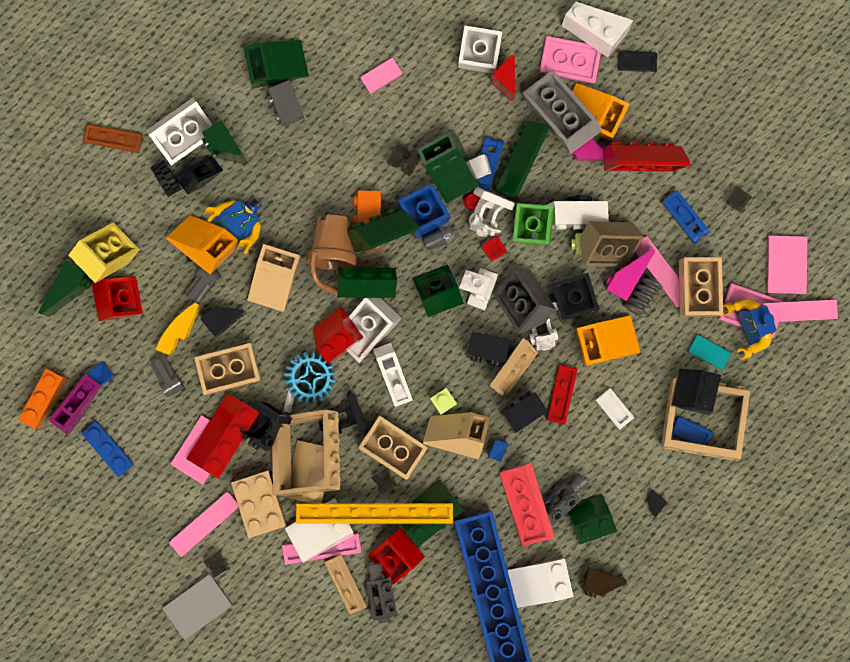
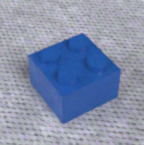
M432 183L398 200L397 208L399 210L404 209L420 227L419 230L412 232L415 239L449 223L450 215Z

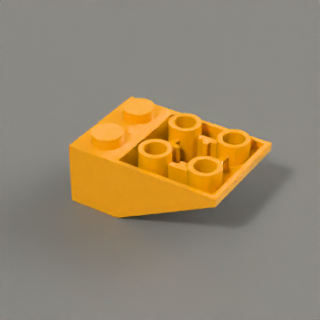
M576 83L572 92L597 119L601 129L597 136L611 142L630 104L612 95Z
M191 215L166 237L169 242L210 275L234 252L239 241L226 229Z
M631 315L575 329L584 366L640 353Z

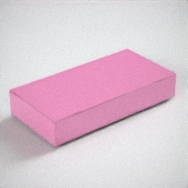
M391 58L360 77L368 92L372 94L400 77L402 72L394 59Z

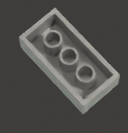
M553 70L522 93L530 108L545 125L550 126L549 130L570 154L601 132L597 119Z

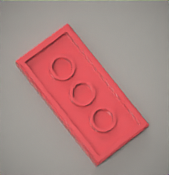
M532 463L499 472L522 546L555 538Z

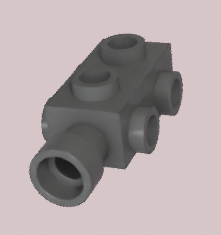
M579 473L569 485L566 482L558 484L554 487L552 494L542 498L552 525L556 524L581 501L577 493L581 489L584 490L589 484Z
M382 563L367 565V573L370 574L371 581L366 582L367 586L365 588V593L369 596L370 600L369 613L373 616V620H379V623L390 622L391 617L398 616L390 577L382 578Z

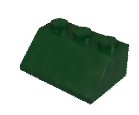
M222 120L202 132L204 138L201 140L212 156L216 154L218 159L240 164L247 163Z
M396 208L385 211V216L383 217L376 215L368 218V223L364 224L361 221L353 224V229L348 230L347 233L356 253L386 244L415 232L420 227L404 209L396 211Z
M337 267L335 270L337 298H395L396 268Z
M440 480L411 502L453 503V519L464 511ZM401 524L418 547L447 525Z

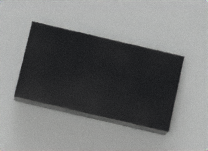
M619 51L618 71L657 72V53Z

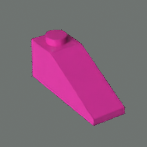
M651 249L618 271L615 276L610 275L606 282L607 290L627 301L654 255L655 250Z

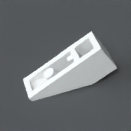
M388 343L373 349L394 406L397 407L412 401L413 399L392 344Z

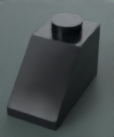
M210 156L187 167L177 181L189 195L206 185L219 175L223 169L214 157Z
M209 307L202 313L203 317L200 320L217 338L246 313L243 309L214 307L212 309Z

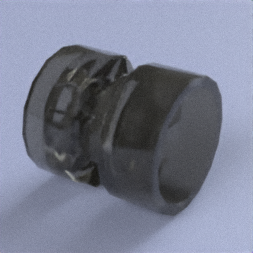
M398 142L390 154L387 164L394 168L400 167L401 172L411 176L421 157L418 152L414 150L408 151L407 146Z

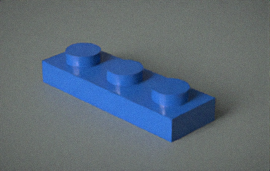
M97 421L81 433L118 477L122 476L134 465Z

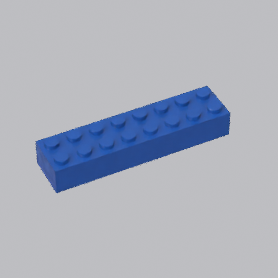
M488 511L454 520L490 662H531L493 512Z

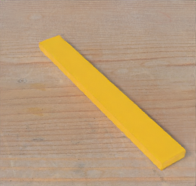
M453 503L296 504V524H453Z

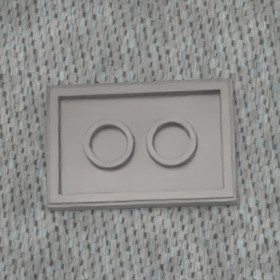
M209 574L162 609L183 639L186 640L231 607L232 603L211 574Z

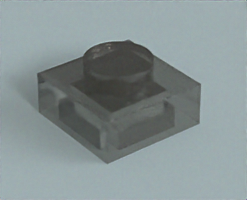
M736 186L725 203L741 213L752 196Z

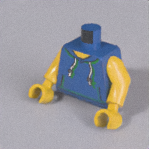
M255 198L247 206L241 200H232L215 207H208L203 215L206 213L211 215L208 218L209 222L217 216L215 219L239 240L237 249L240 247L246 248L244 254L248 253L249 248L259 238L261 229L259 222L261 220L255 213L262 205Z
M753 299L737 301L734 304L727 302L723 305V307L728 309V312L723 313L724 316L736 310L750 348L738 349L737 353L742 351L745 353L741 360L750 358L752 353H757L770 345L772 334L776 332V326L774 324V316L770 314L767 305H760Z

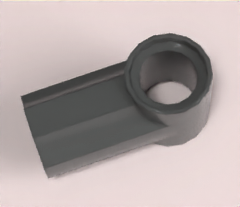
M200 268L195 276L196 279L185 292V295L199 304L208 290L214 287L216 279H220L221 274L217 271L210 275Z
M165 356L150 364L167 398L184 389L183 384L178 380L180 378L174 373Z

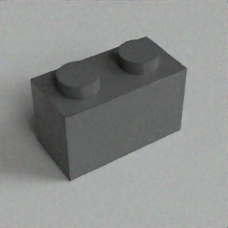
M289 80L268 88L270 94L267 95L270 105H275L277 112L274 115L278 123L282 122L283 127L304 119Z

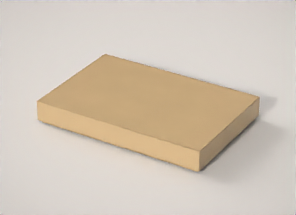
M523 338L490 384V387L504 399L507 398L538 354L537 350Z

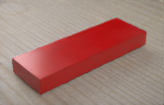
M559 364L546 421L566 425L577 368Z

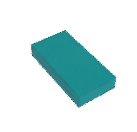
M696 335L688 350L690 354L720 370H723L731 355L730 352L699 335Z

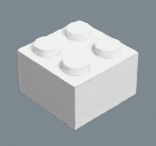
M464 26L458 68L493 74L497 67L502 32Z

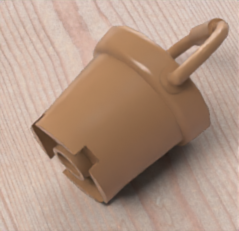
M326 215V220H321V216L317 217L312 249L308 252L307 263L311 266L314 282L322 291L337 295V288L325 283L322 284L317 277L316 268L335 271L337 267H357V257L354 254V249L347 233L348 230L353 229L352 225L355 224V221L352 219L351 223H349L348 217Z

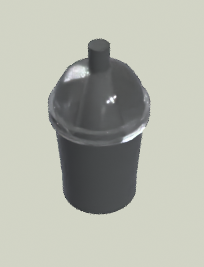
M441 226L436 231L422 237L428 251L445 244H450L454 239V233L458 232V229L452 230L448 226Z

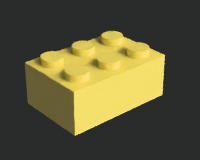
M113 222L79 240L69 256L96 283L128 265L140 249Z

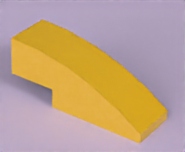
M194 303L175 318L162 335L156 350L172 356L179 338L187 341L200 309L199 304Z

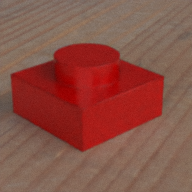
M495 236L481 246L491 262L508 252L498 236Z

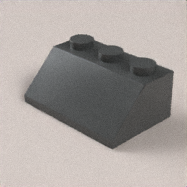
M514 266L493 293L519 334L546 323L556 310V307L533 273L527 269Z

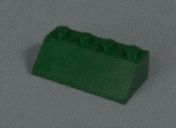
M528 121L526 125L522 124L518 132L520 139L518 143L514 141L510 149L512 156L510 160L506 158L501 168L504 169L502 177L498 175L493 185L496 187V193L516 201L550 126Z

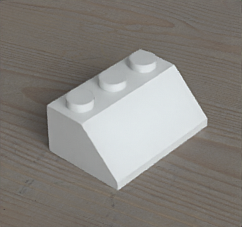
M191 98L146 131L168 162L173 165L203 143L201 140L204 138L202 132L213 126V124L195 99Z

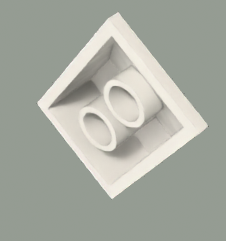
M364 298L349 316L364 338L347 350V352L360 363L402 318L381 298Z
M334 498V499H332L331 501H329V502H327V503H325V504H338V503H337L336 499ZM294 522L285 528L303 563L354 535L349 524H296Z
M563 557L508 570L517 608L574 597L566 561Z

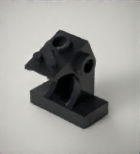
M355 393L347 396L350 406L337 410L338 414L345 412L349 423L339 426V434H342V429L358 424L360 432L368 430ZM320 420V421H319V427H320V429H321L322 432H323V420Z
M254 400L251 407L258 411L259 421L249 431L240 430V432L244 435L242 437L243 440L249 439L248 444L256 450L261 448L266 452L274 445L281 425H290L292 417L268 402Z

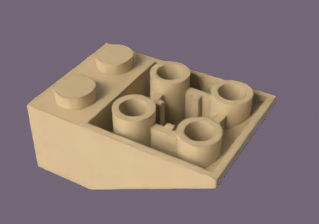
M263 244L247 301L284 312L299 268L301 256Z
M472 412L430 416L423 444L479 460L490 417Z

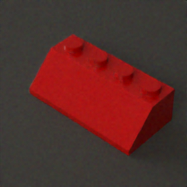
M612 142L609 146L603 148L604 171L676 172L691 166V162L682 146H675L674 143H664L663 146H657V143H646L643 146L639 145L638 142H631L628 145H621V142Z
M226 394L186 459L220 479L243 442L242 437L244 435L240 430L249 431L259 416L258 411L235 397Z

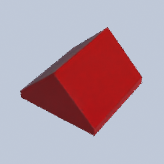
M511 55L491 77V83L509 101H513L515 97V55Z

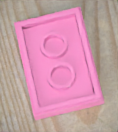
M546 36L539 74L547 75L553 70L559 78L595 84L601 53L587 43Z
M768 236L767 293L806 294L807 237Z
M730 283L724 304L727 302L734 304L745 299H753L760 305L761 303H780L785 301ZM723 307V313L728 312V309ZM736 310L727 316H719L718 320L742 327ZM774 322L776 329L779 322Z
M201 415L171 462V465L204 485L210 474L186 459L210 421Z

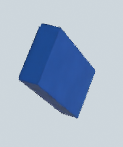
M680 416L677 417L672 429V435L689 443L706 446L713 435V432Z

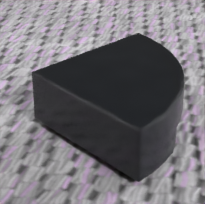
M576 195L565 198V201H592V197Z
M651 490L648 495V507L651 514L656 517L667 502Z

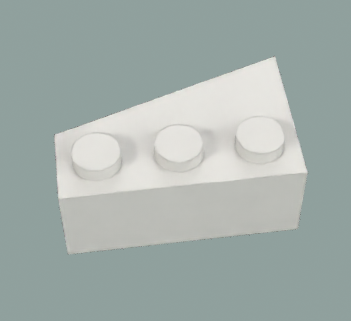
M575 2L566 13L562 27L606 57H609L630 30L633 20Z
M554 201L546 204L547 206H554L552 229L566 230L567 228L583 230L588 221L609 222L608 201Z

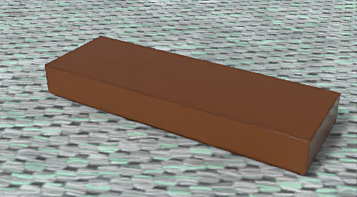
M86 124L83 143L140 154L143 134Z

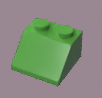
M517 203L513 242L550 245L554 206Z

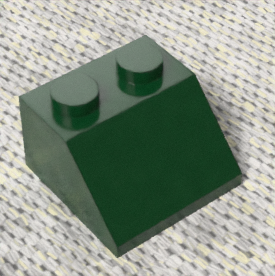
M448 265L413 278L428 317L464 304L458 285Z
M602 494L579 502L568 512L580 545L617 532L611 512Z

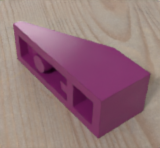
M85 374L49 421L68 436L83 417L101 385Z

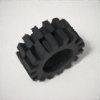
M165 160L151 167L156 179L168 197L182 190Z

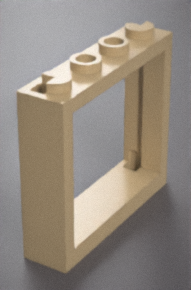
M673 378L670 384L661 448L732 461L741 460L750 391L745 390V387L742 386L730 388L726 387L724 383H719L717 393L742 397L735 450L671 440L676 408L671 406L677 381V378Z
M320 410L289 415L292 417L290 425L323 420L325 484L291 488L290 425L282 424L272 446L273 495L294 496L340 490L338 412Z

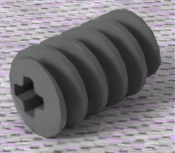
M643 274L646 278H640L639 280L642 285L637 284L635 286L638 291H632L631 294L634 298H628L630 304L624 305L627 310L637 316L641 314L647 315L644 308H651L648 301L655 302L652 294L659 295L656 288H663L656 279L646 274Z

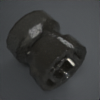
M388 468L371 477L373 482L379 486L380 494L397 485L395 480L391 479Z
M220 552L203 562L211 570L210 574L213 578L229 569L228 564L223 562V556Z

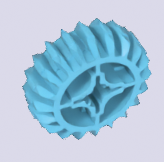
M304 352V359L299 354L296 355L298 362L291 359L290 363L293 367L286 366L290 373H284L285 377H289V380L284 381V384L290 383L291 385L286 390L291 391L293 389L294 392L291 394V397H295L298 394L297 401L299 402L305 397V404L309 403V398H311L313 404L316 403V397L323 401L324 399L321 394L329 396L330 394L326 389H334L333 386L329 385V382H336L335 379H330V376L336 373L334 371L329 373L328 370L333 365L326 366L327 362L325 360L320 361L322 358L321 354L315 358V352H311L310 358H308L307 352ZM310 362L319 365L323 372H314ZM304 363V374L294 378L296 369ZM308 372H310L311 375L319 376L312 379L311 383H308V381L306 380H300L301 378H305L306 376H308ZM325 378L322 388L315 392L316 381ZM296 383H305L310 394L302 392L296 386Z

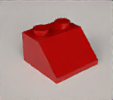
M136 276L103 279L92 283L98 321L115 320L143 314Z
M342 307L338 308L313 328L316 348L327 364L340 357L364 338Z
M400 528L367 556L374 564L382 563L383 571L381 573L386 578L390 577L392 585L414 569L425 558L422 552Z

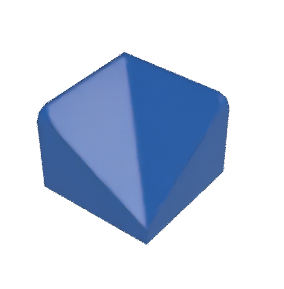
M101 362L86 373L91 379L101 385L100 388L115 377L104 362Z
M497 439L494 440L488 457L501 462L509 444Z

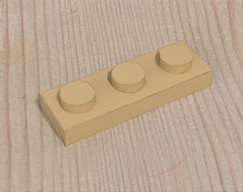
M342 555L324 562L349 614L351 615L366 608L363 597Z

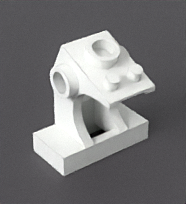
M480 187L475 188L473 193L479 196L480 200L474 213L470 216L469 229L475 231L478 236H494V234L501 232L497 229L498 224L495 222L498 212L504 207L513 210L515 203ZM487 207L490 208V210L485 219L483 218V213Z
M480 268L478 274L466 270L459 288L471 292L467 304L485 311L498 274Z
M554 302L553 304H554V306L556 307V310H555V311H557V310H558L557 304H556V302ZM550 319L546 322L547 333L538 335L536 327L531 329L532 334H529L531 345H535L537 350H549L555 346V340H558L556 328L552 329Z

